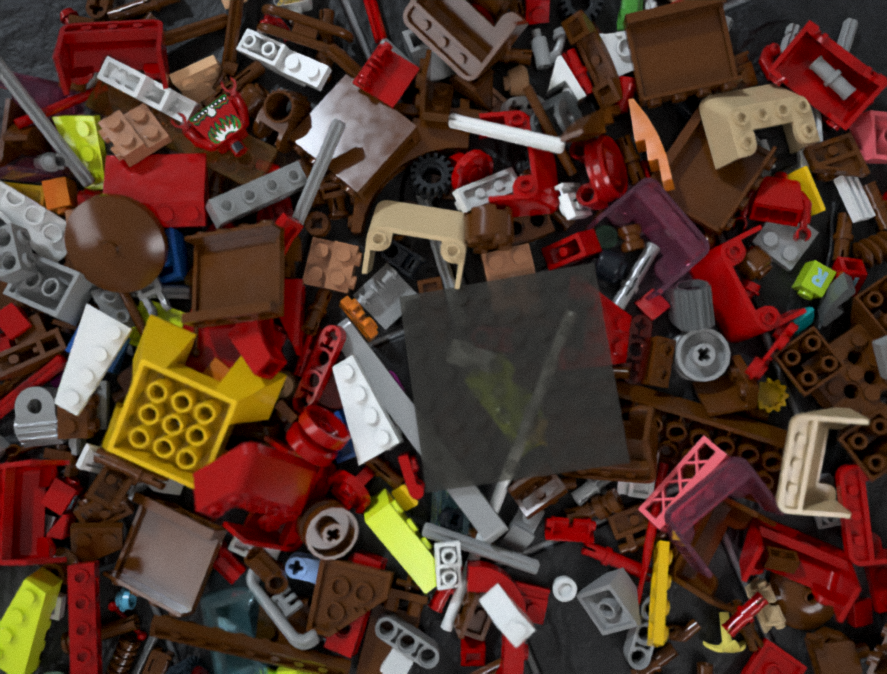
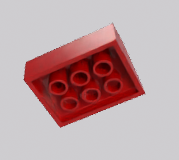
M207 153L151 154L131 167L128 166L124 159L119 161L115 155H106L103 194H120L139 201L154 213L163 228L211 226V217L205 208L208 200H210Z

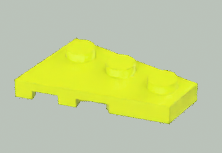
M100 115L52 116L51 118L60 135L95 179L93 184L85 188L103 190L107 154L104 139L98 132L102 129L98 124L101 121Z

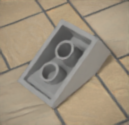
M33 253L36 259L37 274L13 284L8 283L3 294L76 327L84 312L86 303L88 304L92 297L90 292L95 290L97 286L85 279L84 274Z

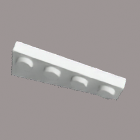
M86 303L54 404L79 416L133 329Z

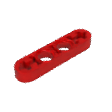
M328 325L321 332L293 397V407L299 413H302L307 407L304 406L302 398H306V402L309 404L318 405L333 371L332 367L335 366L346 341V332L341 326ZM331 332H335V335L338 336L337 340H333V337L330 336ZM323 351L329 355V361L326 365L321 364L319 360L320 354ZM314 373L319 377V384L316 387H313L310 383V377Z

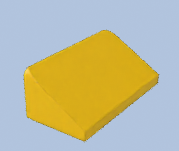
M804 166L789 173L788 179L799 181L801 190L811 200V216L825 211L826 208L809 168Z

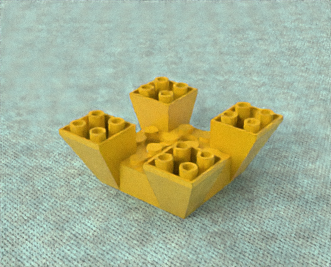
M151 314L133 358L132 385L125 403H116L101 446L107 451L194 489L193 473L230 452L225 447L235 424L263 421L270 418L287 375L278 372L272 380L255 376L242 356L239 357L221 382L185 366L197 334ZM184 396L188 398L189 403L185 401ZM198 429L203 432L204 436L199 433Z

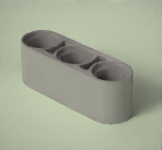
M649 593L642 594L639 605L640 625L628 630L623 648L625 658L637 670L645 669L649 665L654 650L653 646H647L648 632L645 635H638L642 627H648L649 612H646L645 608L650 603ZM635 651H642L639 658H631Z
M385 611L379 615L375 632L381 640L424 668H432L437 665L439 661V645L434 639L391 611ZM389 621L394 627L391 630H385L382 628L381 623ZM405 635H410L414 638V641L406 644L401 638ZM425 649H431L435 654L432 657H425L422 652Z

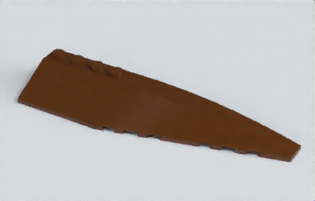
M518 359L512 382L533 393L544 363ZM557 366L546 393V399L549 394L558 395L559 402L568 401L574 403L580 409L582 418L622 419L630 421L629 411L632 407L638 405L654 406L658 427L659 457L657 465H659V462L669 464V469L673 470L696 443L705 436L733 459L708 487L778 509L776 497L788 435L787 430L732 413L707 416L700 403L577 370L558 371ZM705 444L699 451L700 460H709L715 451ZM687 465L683 469V479H692L696 474L695 465Z

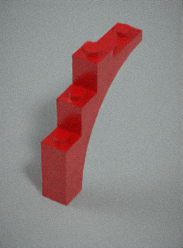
M283 212L275 224L285 229V257L293 240L304 226L299 220ZM273 318L236 323L227 334L255 376L272 380L287 363L277 342Z

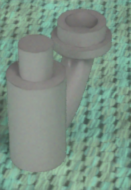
M563 27L556 28L553 31L554 35L552 37L557 42L553 51L550 52L545 36H542L541 29L532 30L533 39L530 41L536 68L537 70L548 69L553 66L556 58L561 55L566 38L568 37Z

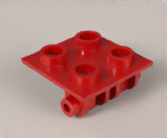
M385 41L383 44L379 43L352 84L394 108L419 72V67L391 51L392 45Z

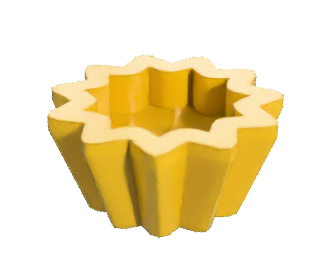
M767 378L765 382H759L757 403L759 409L764 408L768 413L772 410L779 412L780 406H786L785 399L789 397V394L785 392L787 386L781 385L779 379L772 381L771 378Z

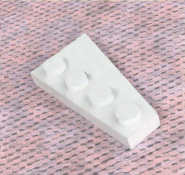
M0 180V218L6 224L13 223L26 228L31 237V248L39 256L59 263L67 254L64 240L66 220Z
M351 355L333 366V373L358 465H361L402 442V439L357 356Z

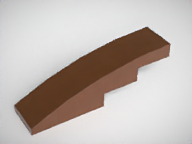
M607 106L577 119L561 135V142H585L606 133L605 127L614 123L613 117L622 114L620 106Z

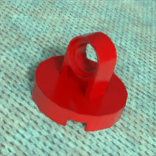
M474 149L466 154L456 152L447 159V161L451 162V167L454 169L451 178L454 190L483 179L493 173L494 163L492 157L482 150Z
M368 466L363 468L355 477L347 471L339 469L328 478V485L332 484L334 487L331 490L332 494L345 508L350 509L354 507L356 513L360 514L370 506L371 498L364 485L374 476V472Z

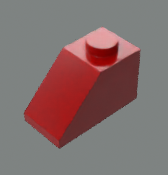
M590 229L577 232L542 248V252L549 271L602 252L595 230Z

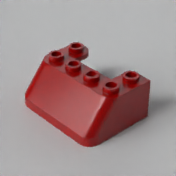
M259 443L242 444L193 473L196 512L208 514L209 517H219L225 511L233 507H239L249 512L265 514L258 520L259 527L264 528L265 531L277 530L280 525L288 521H294L302 514L317 475L315 465L302 458Z

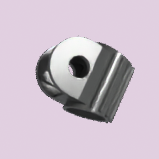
M569 90L541 103L559 138L568 126L583 117ZM533 113L530 117L531 131L544 134L538 118Z
M698 279L685 280L677 283L675 286L666 287L665 300L671 306L667 309L668 317L671 323L677 326L680 331H693L715 326L712 289L707 281ZM689 287H691V289H692V290H683L684 288H689Z

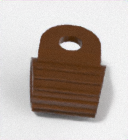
M278 88L277 91L272 90V93L267 94L264 106L254 121L253 134L263 139L270 136L273 130L279 133L275 143L277 151L282 154L291 151L294 144L290 140L289 135L313 110L310 105L311 102L307 100L308 97L303 96L302 93ZM289 101H291V104H292L291 112H290V114L287 116V112H286L287 104H288Z

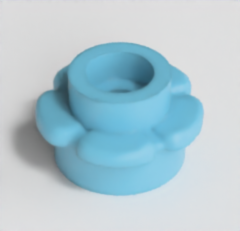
M125 587L116 594L115 604L122 612L127 609L132 610L137 601V596L130 594V590Z

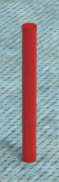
M105 83L87 89L86 93L80 92L43 107L41 110L49 117L107 93L109 89ZM28 114L14 119L18 129L34 123Z

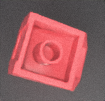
M866 111L849 127L850 132L866 164H887V112Z

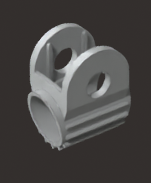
M51 386L29 387L18 395L15 402L16 417L14 419V430L18 441L21 443V446L24 445V448L64 444L69 440L58 439L57 405L54 404L57 389L59 388Z

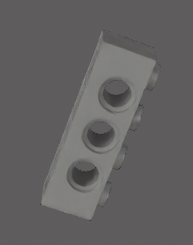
M296 161L208 200L205 208L215 227L222 228L303 191L308 179L299 162Z

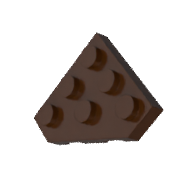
M339 558L335 560L320 559L306 631L316 630L319 635L330 637L389 598L394 572Z

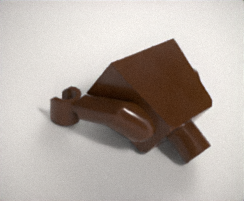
M825 626L814 633H807L804 638L814 674L863 673L859 660L868 658L870 654V649L865 642L854 644L853 640L841 631Z

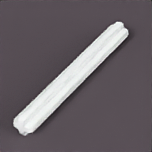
M454 113L450 114L448 124L453 129L559 154L563 152L565 142H561L558 137Z

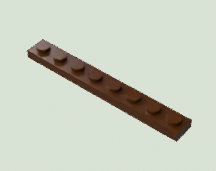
M154 614L151 622L149 636L310 674H348L351 667V661L346 660L342 656H329L321 654L317 650H301L295 648L292 644H278L270 639H257L249 637L245 633L224 631L220 627H206L199 625L195 621L185 622L174 619L169 615L160 616Z

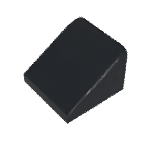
M696 95L688 96L685 101L672 103L670 106L688 122L699 107L701 100Z

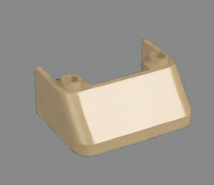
M393 200L379 202L375 208L367 234L362 273L368 274L373 270L375 251L387 249L391 245L393 233L442 241L440 251L443 259L449 263L458 264L454 289H460L467 252L463 212Z

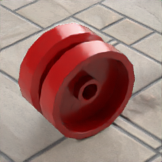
M309 404L299 415V421L293 423L286 432V439L292 449L304 460L320 467H328L338 455V450H341L351 438L349 429L340 418L331 411L316 404Z

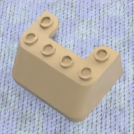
M776 84L712 94L703 99L699 105L701 119L716 170L755 153L757 142L753 130L782 125L790 154L820 141L808 100Z

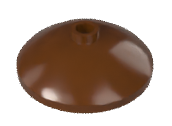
M771 572L767 582L770 583L777 601L770 604L780 606L786 619V625L801 630L813 629L825 624L834 615L833 606H825L818 603L814 599V595L811 600H807L808 594L812 593L810 587Z

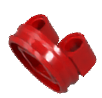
M602 134L599 138H592L585 142H573L571 144V156L586 166L590 180L589 183L581 185L577 190V201L596 211L607 208L608 202L613 201L615 198H622L627 191L628 177L623 156L615 141L611 137ZM594 193V197L589 201L590 196Z

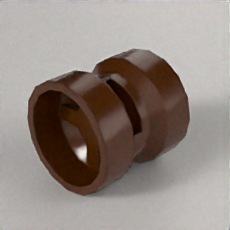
M641 224L628 225L617 229L618 236L623 241L621 244L622 253L646 248L644 240L640 238L642 232Z
M615 488L606 491L605 495H596L591 498L593 509L600 520L608 518L611 513L618 514L624 511L623 501Z

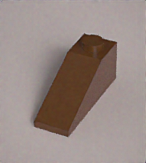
M57 327L0 352V381L36 372L58 354L64 355L68 360L70 353L65 351L69 344L67 336Z

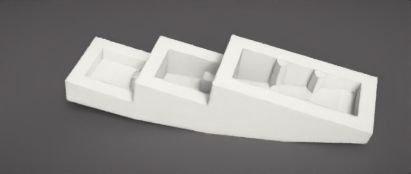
M109 56L106 57L97 75V78L180 122L183 120L177 113H182L187 119V125H190L188 120L197 114L201 106L169 87L168 89H163L161 83Z

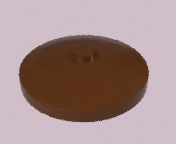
M101 194L91 197L77 206L67 220L64 240L68 256L77 271L84 274L85 279L97 287L118 293L134 292L151 284L165 267L168 257V241L164 228L149 208L131 197L120 194Z

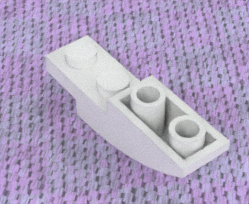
M248 28L236 48L237 51L254 61L258 60L269 70L304 87L307 85L318 91L322 90L332 71L329 66L292 51L285 44Z

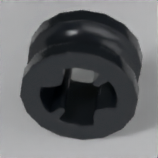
M445 507L441 510L439 514L441 527L455 531L463 524L464 517L461 510L453 507Z

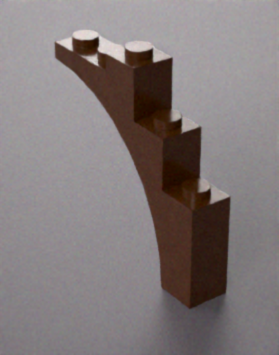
M413 118L412 123L418 127L422 138L416 145L409 141L362 193L366 198L364 202L357 196L354 199L351 198V205H354L353 214H349L348 228L351 229L354 236H363L366 220L374 201L383 188L398 173L411 166L414 161L418 162L419 156L422 155L423 159H425L426 153H430V157H433L434 153H438V155L455 154L456 152L466 154L468 152L470 132L450 128L446 122Z

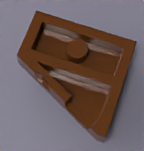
M851 132L805 147L802 151L812 173L860 178L867 177L870 174V170Z
M124 522L72 523L70 527L71 552L78 558L79 562L94 561L122 549L124 545Z

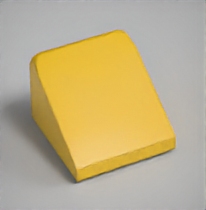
M403 482L397 489L391 492L405 511L418 505L419 499L410 497L406 482Z

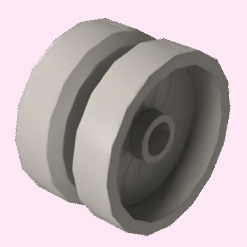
M713 329L683 331L673 339L676 340L672 370L684 380L696 382L715 380L725 372L729 365L731 353L728 342L720 333Z

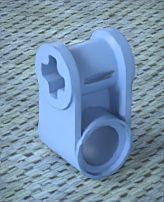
M301 551L294 552L286 562V574L293 579L315 584L320 558ZM296 560L300 561L299 569H295L294 563Z

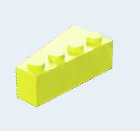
M41 567L23 581L0 621V669L7 674H32L39 668L41 661L39 657L46 643L44 641L45 635L52 621L50 620L51 613L55 609L63 581L44 567Z

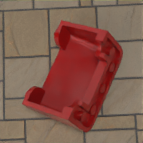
M809 20L767 70L770 73L768 79L777 86L783 83L796 94L806 98L810 105L829 118L826 123L833 129L838 131L842 128L846 131L887 86V78L881 73L878 74L872 71L870 66L862 63L829 38V35L826 33L821 34L820 27ZM822 56L836 71L839 69L842 72L840 75L856 88L845 101L829 86L825 87L823 85L824 81L809 69V66L818 57Z

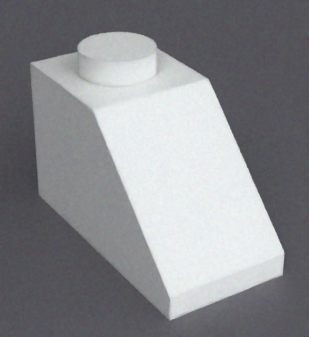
M498 583L479 599L500 631L516 648L535 631L531 619Z

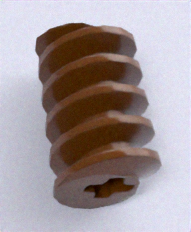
M887 229L851 245L853 256L855 259H861L865 268L871 269L874 264L878 266L883 261L887 262Z

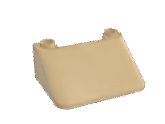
M840 407L806 412L794 416L789 424L777 491L776 504L778 508L787 514L851 518V512L836 501V490L829 483L820 481L829 429H842L849 423L869 425L870 419L850 408Z

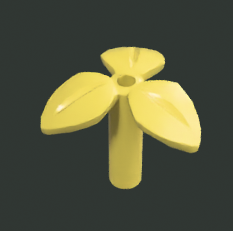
M719 612L722 642L719 645H713L703 641V645L718 653L743 651L746 648L745 641H732V636L721 626L729 619V612Z

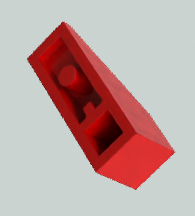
M284 279V317H279L297 356H302L304 331L301 330V327L304 324L306 288L303 279Z

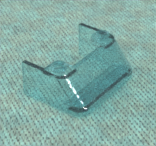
M243 586L202 594L200 603L206 627H220L224 631L245 633L249 637H253L248 615L250 605L254 604L251 590ZM210 650L215 674H268L265 663L261 664L259 661Z

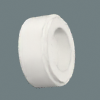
M559 576L552 584V592L559 601L569 602L576 596L577 586L572 578Z

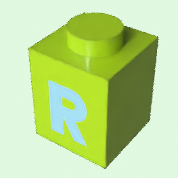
M816 260L804 264L791 288L797 290V294L807 300L822 298L836 272Z

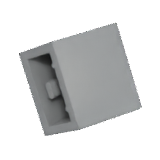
M408 29L402 32L404 47L409 59L419 67L420 59L425 58L427 49H431ZM432 51L430 82L433 83L457 74Z

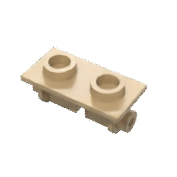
M758 576L755 577L745 587L748 599L758 591L763 596L762 598L769 602L757 614V619L764 633H767L773 626L776 629L784 628L786 626V619L780 606L770 604L777 601L770 583L766 582L765 579L760 580Z

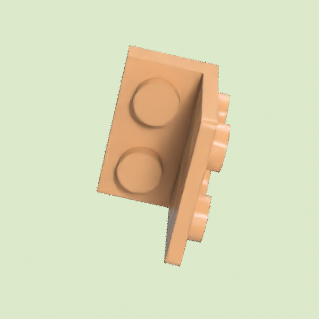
M211 55L169 74L172 83L181 91L183 96L201 105V101L215 92L212 86L220 76L222 66L216 57ZM227 76L223 81V84H226L229 81ZM200 106V108H199V110H198L197 113H199L201 110H203V107H202V106Z

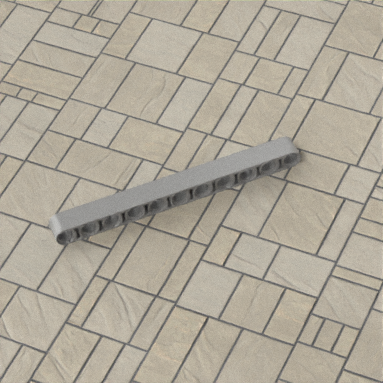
M348 317L338 324L346 332V341L341 351L347 358L351 355L357 356L384 408L482 538L490 545L509 530L409 396L397 384L394 377L389 373L386 366ZM335 332L330 333L333 340H337L338 336L335 335Z

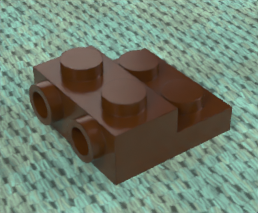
M265 591L269 598L275 595L268 591ZM296 594L298 597L291 605L299 600L304 605L287 620L295 631L302 635L307 633L306 628L311 608V596ZM260 605L256 638L270 639L274 643L283 645L290 644Z

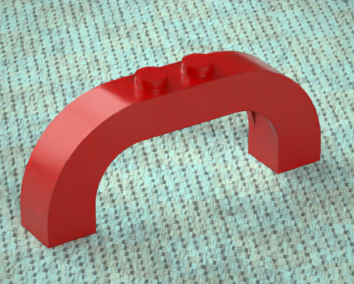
M467 560V592L487 593L498 583L526 614L525 603L520 590L513 578L505 570L490 562ZM502 633L501 661L495 674H523L524 660H528L529 655L528 644H525V640L516 648Z

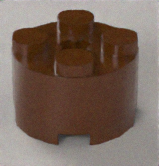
M496 204L472 207L470 214L463 213L465 244L469 248H473V253L484 254L489 249H497L499 251L512 249V243L515 238L513 211L511 208L506 206L505 210L496 209Z

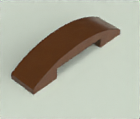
M579 10L561 24L570 44L576 45L595 85L592 88L593 94L600 109L623 99L621 84L605 43L587 15L582 10Z

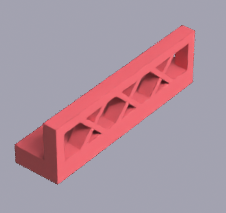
M703 436L638 510L659 530L667 533L733 459L707 437ZM705 444L715 451L709 460H700L699 451ZM687 465H695L696 474L692 479H683V469ZM679 483L678 495L667 498L666 488L670 484ZM654 502H662V512L655 518L647 509Z

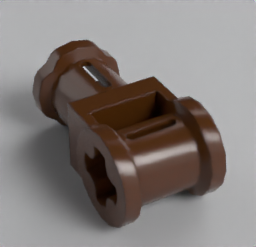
M325 175L319 189L325 203H328L329 220H339L348 217L350 213L345 207L344 198H346V194L343 190L344 186L341 183L335 185Z

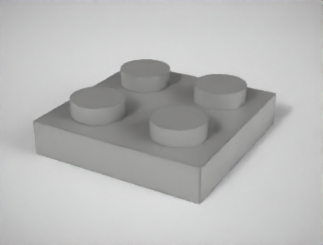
M764 222L762 225L763 229L755 234L749 244L752 246L759 245L772 257L773 262L788 272L792 270L819 232L807 224V228L811 231V237L805 242V234L799 232L798 241H794L793 233L799 229L800 223H798L797 227Z

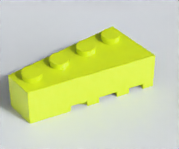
M383 488L371 498L370 506L364 511L365 522L422 591L427 594L436 587L435 557L432 549L434 546L428 538L420 534L418 526L411 517H407L400 503L396 499L394 500L386 488Z

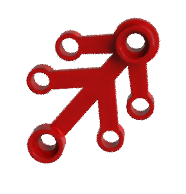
M791 321L790 324L785 323L775 330L772 334V337L776 339L774 344L762 359L756 356L744 373L749 376L748 379L752 380L755 378L757 381L764 374L768 364L773 359L771 354L776 348L780 351L784 348L798 329V325Z

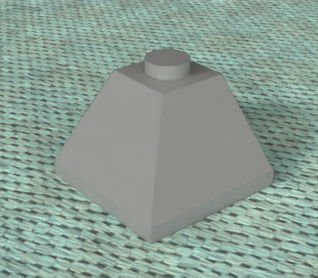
M624 568L605 573L576 594L577 599L603 636L640 625L637 587Z

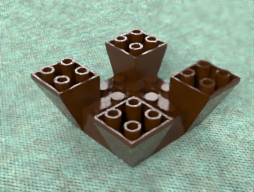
M887 275L853 298L850 328L837 338L827 343L813 326L784 346L781 351L779 350L772 355L803 396L811 393L823 409L835 407L850 408L870 419L869 425L849 423L846 427L838 429L837 439L871 482L887 472V380L880 377L872 344L873 341L887 336ZM848 354L854 358V364L849 362ZM864 374L870 378L869 384L864 380ZM844 388L850 391V398L845 396ZM881 394L886 398L885 404L880 399Z

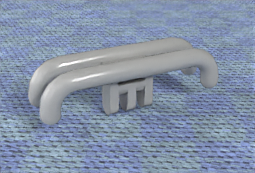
M249 569L246 583L252 595L290 644L301 650L310 649L317 645L319 637L316 630H310L302 635L298 634L287 620L304 605L301 600L291 605L298 597L295 593L285 598L292 590L288 585L283 592L269 598L259 585L261 579Z

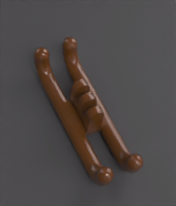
M264 4L262 13L266 16L271 14L293 21L292 31L267 23H259L256 27L259 34H270L326 53L331 44L318 40V30L338 36L346 40L347 43H353L355 39L350 31L342 27L273 4Z

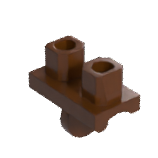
M409 574L407 580L397 578L395 586L403 587L404 591L391 588L390 597L384 600V609L397 612L399 600H408L409 604L406 615L419 618L423 605H427L428 597L409 593L410 589L416 591L420 589L417 583L412 582V577Z

